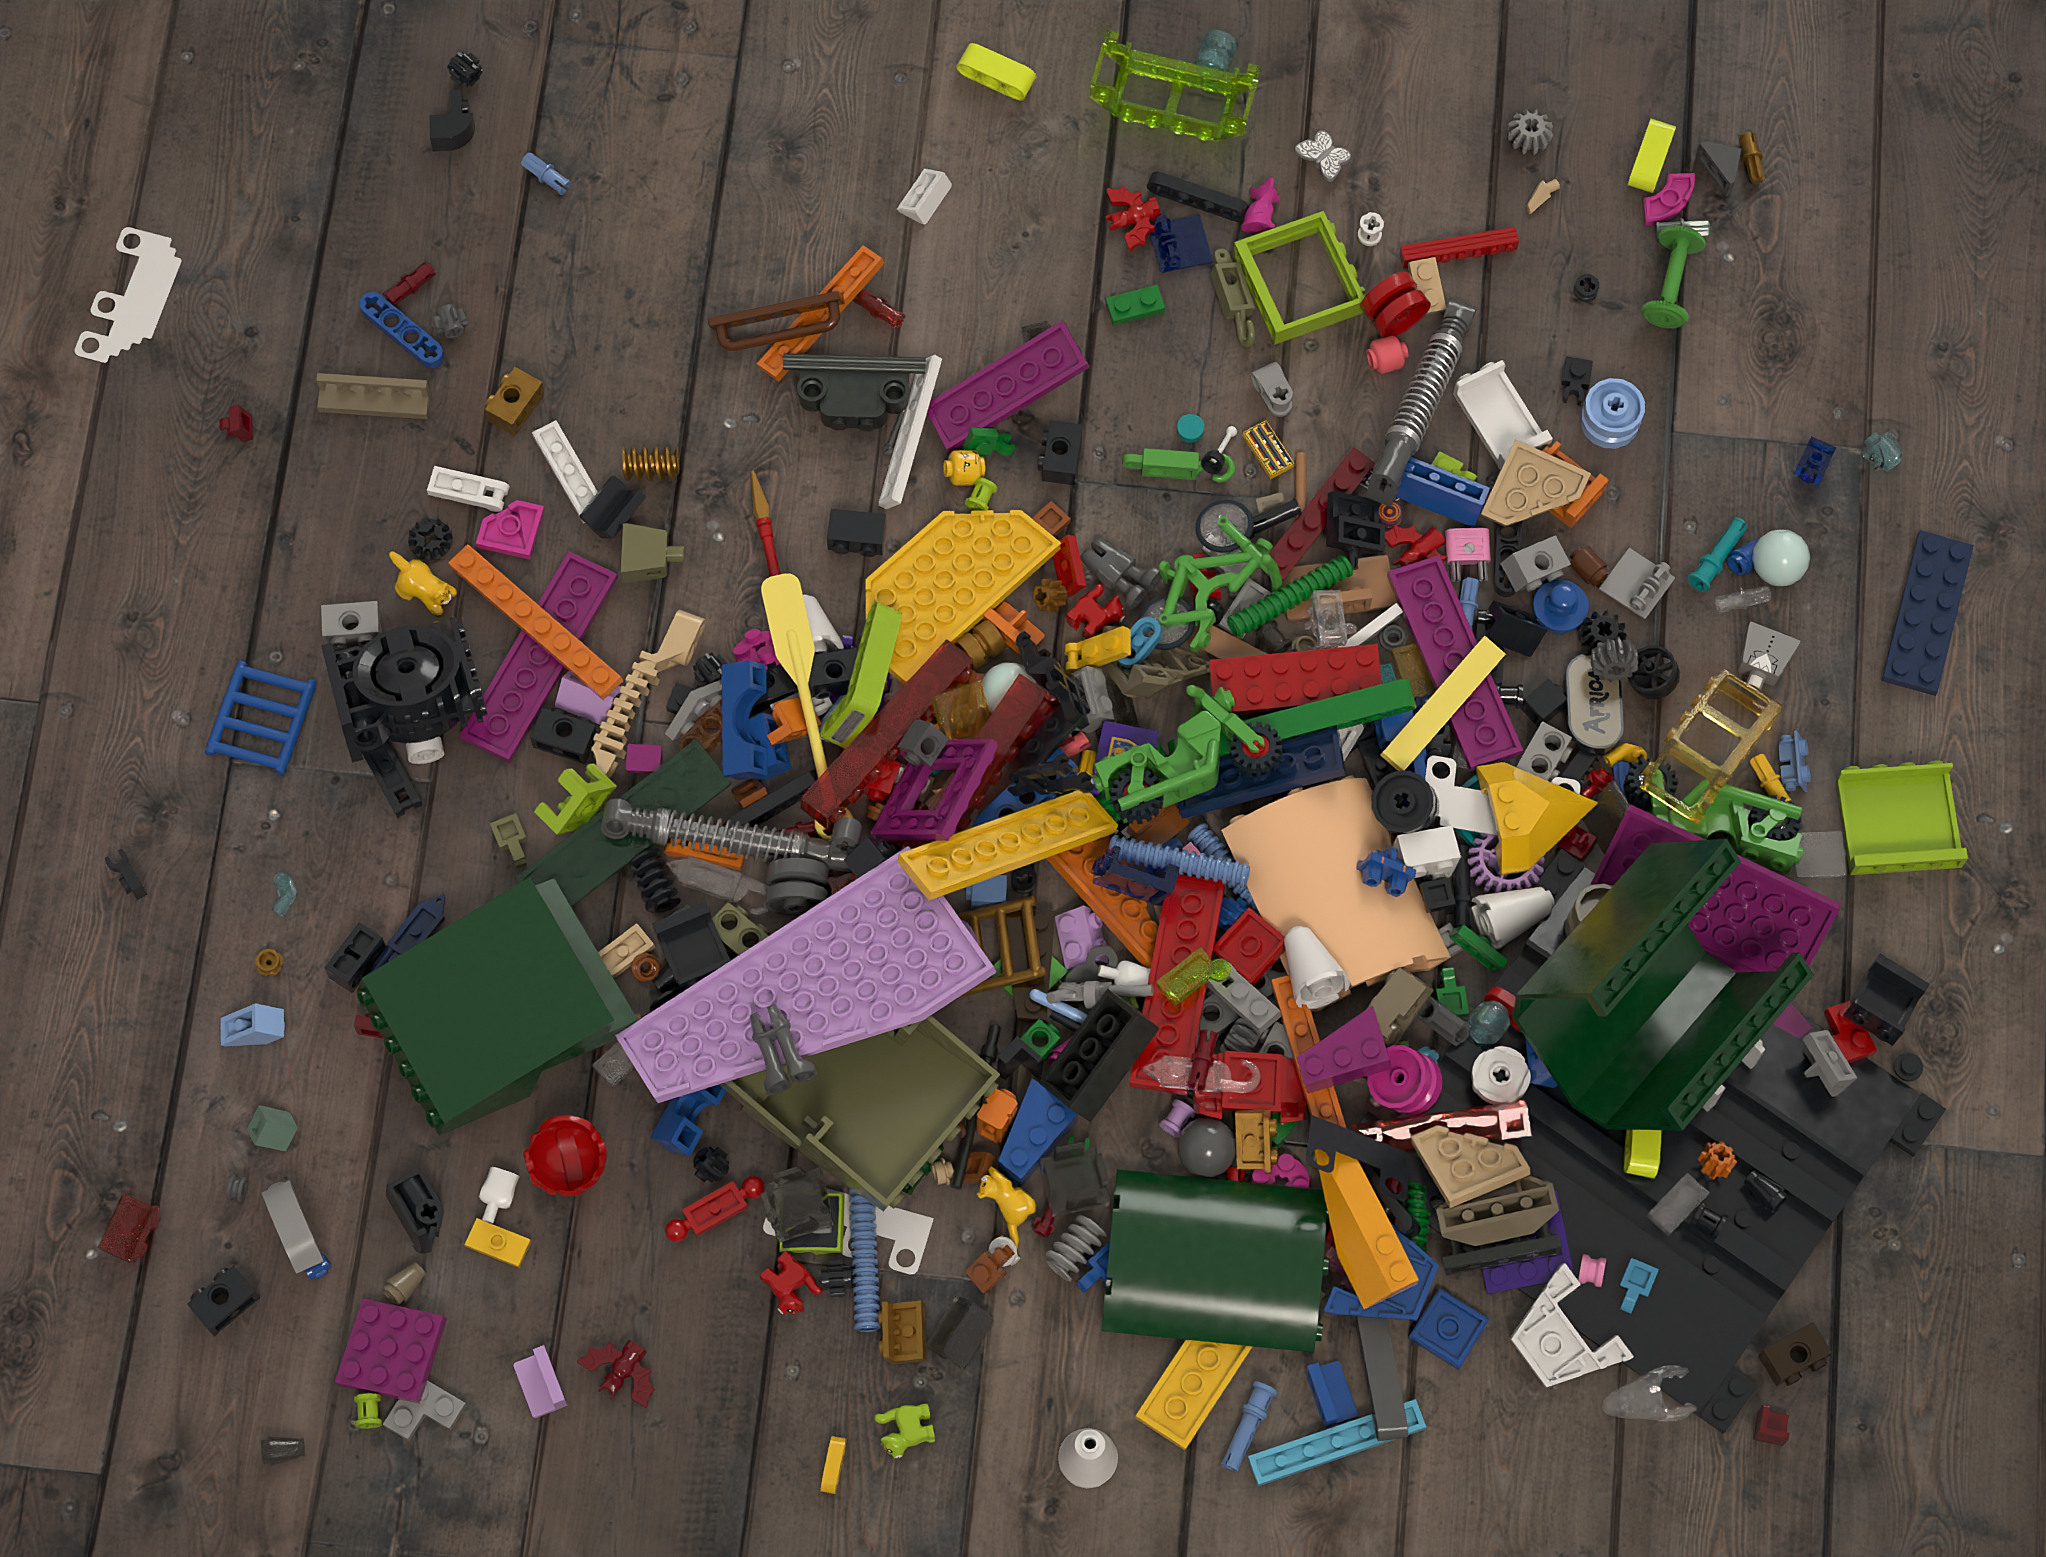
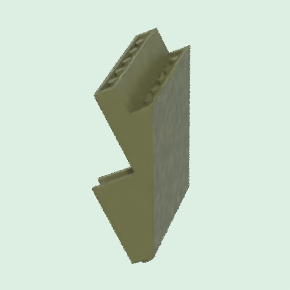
M930 1015L923 1021L802 1058L813 1062L818 1071L816 1077L803 1083H794L788 1073L787 1064H782L791 1082V1087L777 1095H767L764 1082L767 1070L719 1084L743 1105L742 1112L884 1212L888 1206L894 1209L905 1195L901 1190L907 1183L913 1187L924 1174L920 1168L925 1162L928 1161L932 1164L942 1153V1150L939 1148L945 1139L951 1142L960 1132L959 1122L964 1117L970 1120L980 1108L976 1104L983 1095L989 1098L999 1086L995 1080L1000 1074Z

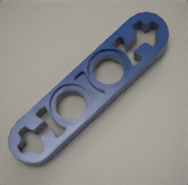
M368 292L361 297L359 304L364 317L427 368H436L444 361L442 346L380 294ZM368 303H371V304L377 303V306H378L379 311L382 312V313L380 314V316H379L378 311H377L376 309H374L373 307H371V308L368 309L367 304H368ZM389 317H397L399 319V323L395 327H387L384 323ZM409 333L419 335V339L415 343L410 344L404 341L405 336ZM423 345H425V349H427L430 353H433L435 351L436 357L429 356L427 358L426 352L422 348Z

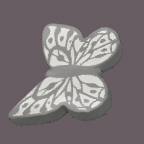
M1318 131L1314 141L1305 140L1295 147V153L1299 157L1314 161L1315 167L1321 170L1323 177L1328 182L1333 181L1337 177L1341 165L1348 163L1351 158L1348 150L1333 146L1331 136L1325 131Z

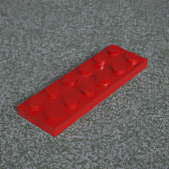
M1378 644L1209 660L1212 695H1215L1219 687H1223L1224 691L1230 690L1235 702V706L1231 707L1235 715L1286 710L1382 684Z

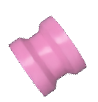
M1583 1254L1578 1279L1579 1283L1591 1282L1596 1287H1601L1607 1258L1592 1259L1589 1255Z

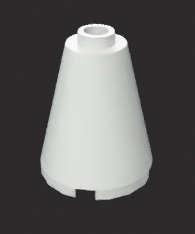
M803 595L814 642V654L845 650L843 642L817 599L813 596Z
M1542 887L1485 894L1472 898V902L1476 903L1472 907V913L1478 931L1482 936L1487 935L1491 942V947L1495 950L1502 948L1550 915L1552 907L1555 906L1551 892L1549 890L1545 891Z
M1296 926L1288 931L1284 938L1293 996L1298 1007L1302 1008V1004L1307 1005L1308 1009H1315L1336 1001L1339 998L1338 992L1343 988L1345 992L1349 989L1350 981L1347 974L1310 928Z
M1084 1428L1072 1432L1064 1439L1059 1449L1058 1461L1061 1472L1072 1484L1087 1489L1099 1487L1111 1478L1117 1467L1118 1453L1115 1444L1108 1435L1097 1429Z

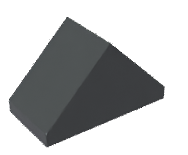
M1703 141L1699 145L1696 158L1727 197L1731 194L1735 183L1741 149Z

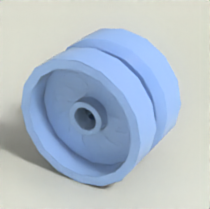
M1609 378L1598 382L1589 390L1580 415V426L1584 435L1593 444L1603 448L1616 449L1627 445L1635 438L1645 413L1644 398L1632 383L1623 379Z

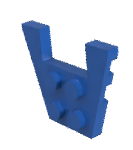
M1391 1224L1419 1279L1418 1284L1365 1310L1356 1295L1334 1286L1324 1313L1417 1321L1439 1264Z

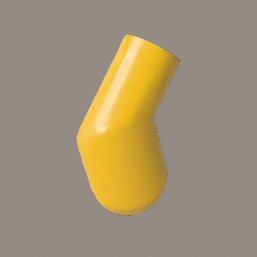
M1624 743L1605 754L1603 758L1605 763L1611 768L1615 763L1621 761L1631 764L1635 761L1638 763L1641 758H1645L1646 761L1647 752L1639 746Z

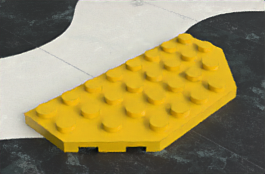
M993 510L971 511V514H954V511L941 512L865 579L866 618L876 601L902 613L888 672L907 687L950 649L957 639L983 619V614L990 607L994 609L1058 552L1061 549V542L1022 510H1010V513H993Z

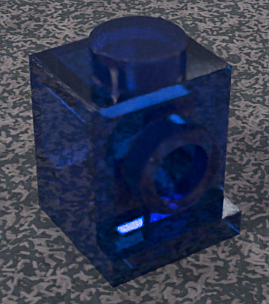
M1811 436L1794 475L1799 476L1806 483L1819 485L1837 447Z

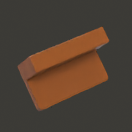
M1175 803L1160 809L1157 817L1152 815V820L1149 822L1146 819H1142L1143 824H1137V820H1133V824H1128L1127 833L1136 839V842L1144 840L1145 844L1153 842V846H1157V844H1163L1178 835L1189 826L1190 821L1187 818L1182 819Z

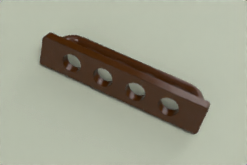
M838 291L711 317L708 318V324L710 328L716 331L719 344L728 351L743 350L833 330L840 320L839 305L845 304L844 296ZM823 308L829 309V319L824 322L738 340H730L728 338L727 328Z

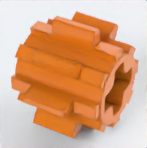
M1721 1141L1719 1144L1707 1143L1703 1149L1704 1152H1701L1698 1157L1700 1166H1702L1701 1171L1712 1179H1715L1717 1176L1719 1178L1722 1176L1727 1178L1731 1169L1737 1163L1734 1159L1735 1155H1732L1733 1149Z

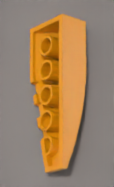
M1320 1149L1314 1150L1317 1164L1321 1166L1327 1165L1329 1163L1328 1155ZM1336 1152L1334 1170L1330 1173L1319 1169L1318 1171L1337 1257L1365 1310L1417 1285L1419 1279L1358 1160Z

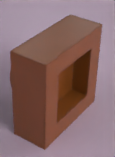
M1052 501L1032 517L1036 523L1054 537L1071 523V518Z
M753 779L731 792L735 801L743 809L768 795L765 787L757 779Z
M970 1152L963 1182L965 1184H980L981 1178L984 1175H990L988 1169L993 1165L995 1156L988 1152Z

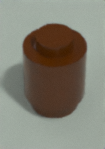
M1582 546L1578 547L1569 557L1571 559L1570 567L1587 584H1591L1593 587L1601 584L1610 574V571L1607 569L1608 565L1590 546L1585 548Z

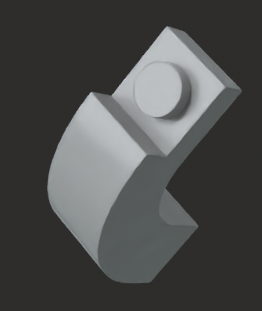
M291 1181L272 1184L268 1190L262 1192V1195L282 1244L297 1274L324 1260L303 1214Z

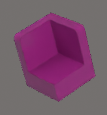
M627 744L626 771L630 773H649L650 781L661 782L663 767L662 745Z

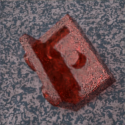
M123 1194L97 1249L128 1263L135 1262L137 1258L141 1259L148 1247V1243L145 1240L149 1232H154L159 1224L161 1216L157 1214L160 1207L156 1205L150 1206Z

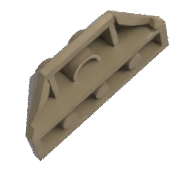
M1528 1175L1452 1208L1445 1201L1436 1211L1442 1237L1479 1246L1533 1234L1559 1212L1553 1183L1544 1182Z

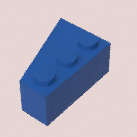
M1033 1078L998 1161V1170L1019 1187L1025 1184L1073 1128L1077 1120V1113L1070 1110Z

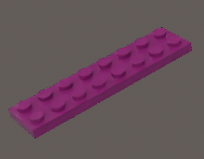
M568 551L537 604L579 641H582L615 585L618 576L616 573ZM521 630L481 698L484 699L488 715L482 716L484 722L478 723L475 712L472 713L467 726L464 727L459 735L460 739L511 763L563 674L565 667Z
M1440 555L1388 571L1387 573L1389 583L1403 611V616L1435 691L1478 644ZM1489 673L1448 720L1469 771L1476 770L1477 766L1494 764L1522 755L1523 753L1521 743L1491 673Z

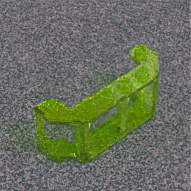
M1106 30L1090 84V98L1113 116L1127 122L1144 123L1151 128L1169 129L1176 134L1197 136L1202 140L1220 141L1245 135L1249 113L1260 82L1262 66L1249 64L1246 74L1239 73L1240 68L1235 67L1234 73L1224 72L1131 49L1132 42L1127 41L1126 45L1118 43L1120 32ZM1105 54L1120 66L1115 87L1108 83L1097 81ZM1131 73H1136L1171 82L1172 89L1166 110L1123 101L1122 96L1128 76ZM1190 86L1223 94L1227 97L1219 124L1176 113L1184 87ZM1250 91L1244 115L1233 114L1232 110L1236 97L1241 93Z

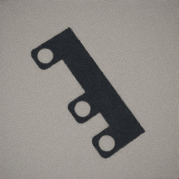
M1311 1115L1306 1162L1310 1166L1330 1173L1334 1170L1336 1152L1381 1169L1379 1189L1381 1193L1391 1198L1405 1201L1409 1180L1426 1186L1425 1208L1428 1212L1437 1215V1211L1432 1207L1430 1199L1434 1195L1444 1197L1420 1157ZM1316 1149L1324 1151L1329 1157V1163L1325 1166L1318 1165L1312 1158V1152ZM1386 1179H1397L1402 1185L1401 1193L1393 1194L1388 1191L1385 1186Z

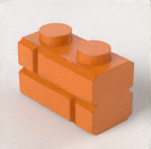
M995 1089L989 1098H986V1104H983L977 1113L976 1131L979 1135L997 1145H1002L1008 1135V1130H1011L1017 1116L1018 1103L1016 1102V1096L1006 1089Z

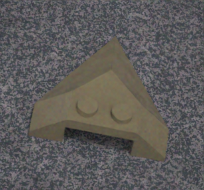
M1104 625L1102 632L1105 633L1119 627ZM1160 640V642H1159V644H1168V643L1163 642V641H1161V640ZM1177 647L1171 650L1153 649L1140 665L1134 664L1132 668H1125L1116 660L1105 664L1104 669L1124 695L1136 698L1137 696L1149 697L1169 686L1209 673L1210 665L1208 661L1197 657V654ZM1131 652V655L1127 656V658H1133L1136 652Z

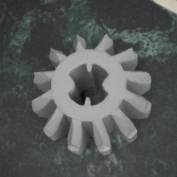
M1525 109L1522 115L1516 113L1513 121L1509 122L1508 141L1513 142L1514 149L1521 147L1523 155L1527 150H1531L1535 155L1538 149L1544 151L1547 148V144L1552 140V122H1547V114L1539 116L1537 109L1533 114Z

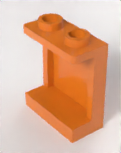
M1558 441L1552 447L1547 445L1542 450L1549 455L1583 469L1560 451L1561 444ZM1601 473L1597 478L1590 475L1579 500L1549 512L1569 528H1572L1605 492L1609 479Z

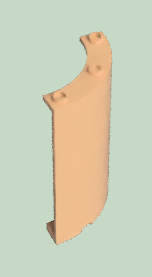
M1347 776L1339 781L1325 783L1305 790L1302 787L1290 791L1286 797L1259 808L1246 816L1242 814L1232 818L1230 825L1221 830L1235 861H1240L1242 865L1245 862L1249 863L1250 872L1246 885L1261 917L1283 936H1286L1288 931L1296 926L1310 928L1348 976L1350 985L1346 992L1343 988L1337 993L1339 998L1336 1001L1323 1007L1310 1009L1311 1012L1321 1011L1351 995L1350 989L1366 982L1369 987L1385 981L1389 974L1394 970L1397 971L1398 968L1405 969L1410 973L1430 971L1451 957L1431 914L1426 912L1423 897L1414 879L1407 883L1405 892L1398 897L1387 894V881L1382 880L1381 884L1377 887H1370L1362 882L1363 872L1357 870L1358 861L1365 860L1369 853L1375 852L1377 849L1384 851L1388 846L1393 847L1395 841L1393 834L1374 815L1372 810L1373 792L1366 778ZM1285 951L1280 956V959L1287 974L1290 975Z

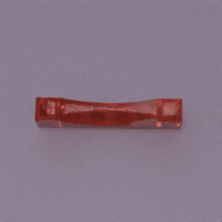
M1525 1100L1351 1125L1352 1131L1403 1151L1414 1148L1411 1143V1136L1437 1125L1449 1128V1132L1463 1136L1465 1133L1487 1139L1531 1136L1528 1107Z

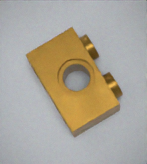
M514 367L510 374L504 375L500 382L499 390L495 395H491L487 399L484 408L488 422L516 436L545 392L543 383L540 380ZM510 398H518L514 403L507 402Z

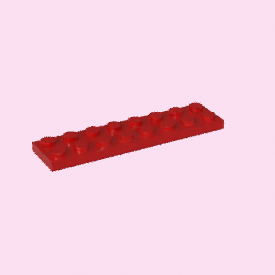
M1169 873L1148 980V985H1153L1154 993L1153 996H1145L1142 1012L1160 1029L1133 1064L1129 1087L1187 1096L1189 1088L1187 1081L1189 1080L1193 1065L1191 1056L1196 1050L1207 990V979L1210 973L1226 886L1221 880L1214 882L1213 879L1208 881L1205 878L1198 879L1194 876L1189 877Z

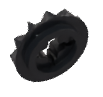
M426 518L420 523L416 522L413 529L409 530V547L413 554L421 559H439L447 554L452 546V532L448 524L441 522L439 518L437 520ZM434 530V536L437 540H431L426 546V540L423 536H429Z

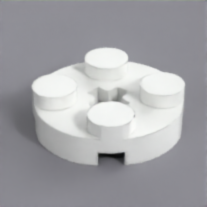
M1504 1046L1494 1047V1049L1481 1053L1475 1060L1471 1071L1474 1092L1486 1102L1500 1106H1510L1525 1094L1531 1078L1530 1070H1528L1523 1056L1516 1050ZM1500 1069L1506 1071L1505 1076L1509 1078L1508 1081L1497 1082L1493 1072L1498 1073Z

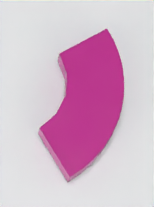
M1695 173L1668 174L1663 190L1654 196L1643 199L1645 226L1656 225V222H1666L1683 210L1694 188Z

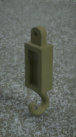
M1220 248L1213 254L1214 267L1210 272V276L1225 320L1235 319L1239 343L1242 347L1250 348L1255 343V328L1251 320L1246 321V317L1251 316L1255 305L1240 262H1232L1229 252ZM1231 276L1233 285H1228L1225 277Z

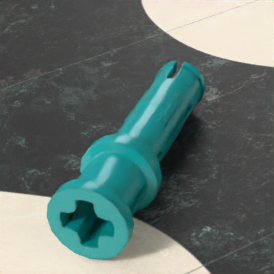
M1738 517L1733 518L1710 553L1700 558V565L1695 572L1690 573L1687 577L1688 583L1700 592H1707L1710 589V582L1715 575H1719L1723 570L1722 563L1748 529V525L1744 524V520Z

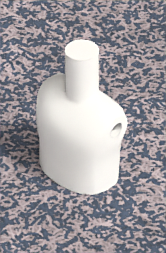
M1121 961L1116 969L1100 965L1097 975L1114 980V985H1148L1151 969L1133 962Z
M490 1167L487 1179L479 1195L480 1200L487 1204L482 1218L483 1221L493 1224L498 1208L507 1209L511 1206L515 1187L520 1176L500 1168Z

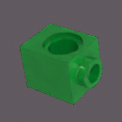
M1038 1019L1020 1039L1040 1055L1044 1063L1051 1056V1051L1060 1045L1061 1037H1059L1060 1032L1055 1026L1049 1022L1045 1024ZM1036 1038H1044L1048 1043L1044 1047H1036L1032 1041Z

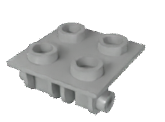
M1629 548L1600 586L1599 590L1645 620L1672 584L1675 577L1670 574V566L1667 563L1661 562L1655 565Z

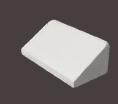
M924 168L898 206V212L925 225L950 190L952 183L944 172Z

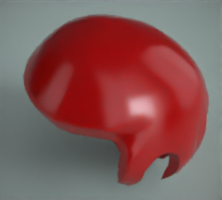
M558 1115L544 1121L537 1133H533L530 1136L529 1147L524 1150L523 1157L534 1186L543 1189L550 1195L576 1196L584 1193L598 1182L606 1168L607 1149L601 1134L590 1121L575 1115Z

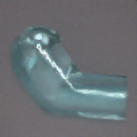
M280 872L273 878V884L277 888L279 899L272 910L284 917L297 897V890L291 876Z

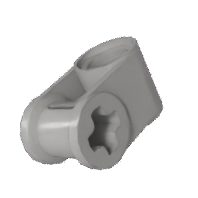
M1273 362L1251 372L1252 383L1271 414L1277 417L1289 414L1292 410L1291 400L1293 391L1285 379L1279 364Z

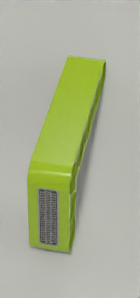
M878 601L872 605L866 618L847 694L826 719L820 733L822 739L847 749L876 714L881 702L902 619L901 612Z

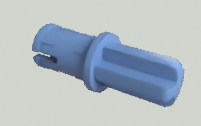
M530 152L523 157L522 166L537 176L540 183L545 182L560 195L566 193L567 190L559 185V183L569 188L571 181L555 171L552 164L547 165Z
M1467 577L1462 583L1460 604L1473 630L1474 613L1478 609L1476 600L1479 581L1472 577Z

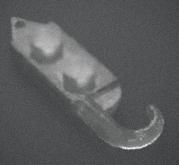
M689 855L687 859L666 863L667 867L677 877L679 885L729 902L742 900L749 890L762 894L766 899V889L769 886L763 882L743 876L739 872ZM765 903L760 908L750 909V913L756 915L769 911Z
M1163 1055L1161 1060L1143 1068V1072L1160 1082V1087L1197 1090L1199 1078L1196 1081L1195 1089L1187 1086L1193 1065L1191 1058ZM1214 1060L1213 1066L1209 1068L1206 1088L1202 1091L1217 1093L1219 1091L1234 1093L1251 1092L1260 1083V1070L1251 1061L1243 1060L1241 1064L1251 1070L1252 1078L1247 1082L1232 1081L1229 1067L1221 1061Z

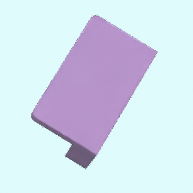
M568 671L562 677L555 707L579 717H585L601 725L602 721H607L606 714L609 709L612 710V703L615 697L619 699L621 687L618 686L610 695L602 700Z
M544 1345L533 1349L535 1355L515 1362L513 1365L533 1418L541 1417L567 1406Z

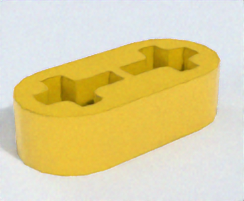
M831 1436L822 1477L821 1492L836 1494L845 1454L846 1438Z

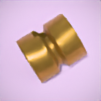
M985 620L974 627L973 634L967 632L957 639L954 644L961 659L973 671L987 663L988 656L994 658L1006 650L1003 637L989 620Z

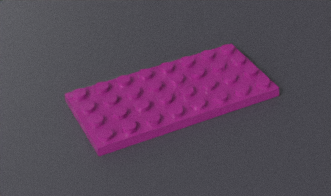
M1630 804L1589 886L1596 884L1613 886L1651 843L1699 841L1705 839ZM1738 855L1741 863L1687 925L1708 955L1740 972L1776 971L1791 953L1800 952L1809 966L1838 914L1841 903Z

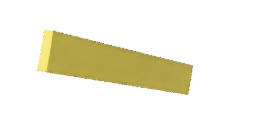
M1484 636L1380 755L1396 770L1405 771L1506 654Z

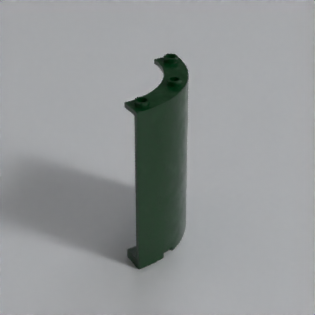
M1117 1169L1107 1277H1111L1112 1280L1106 1279L1101 1331L1314 1353L1315 1342H1321L1323 1324L1318 1323L1322 1275H1328L1329 1258L1324 1257L1326 1219L1329 1220V1214L1323 1190Z

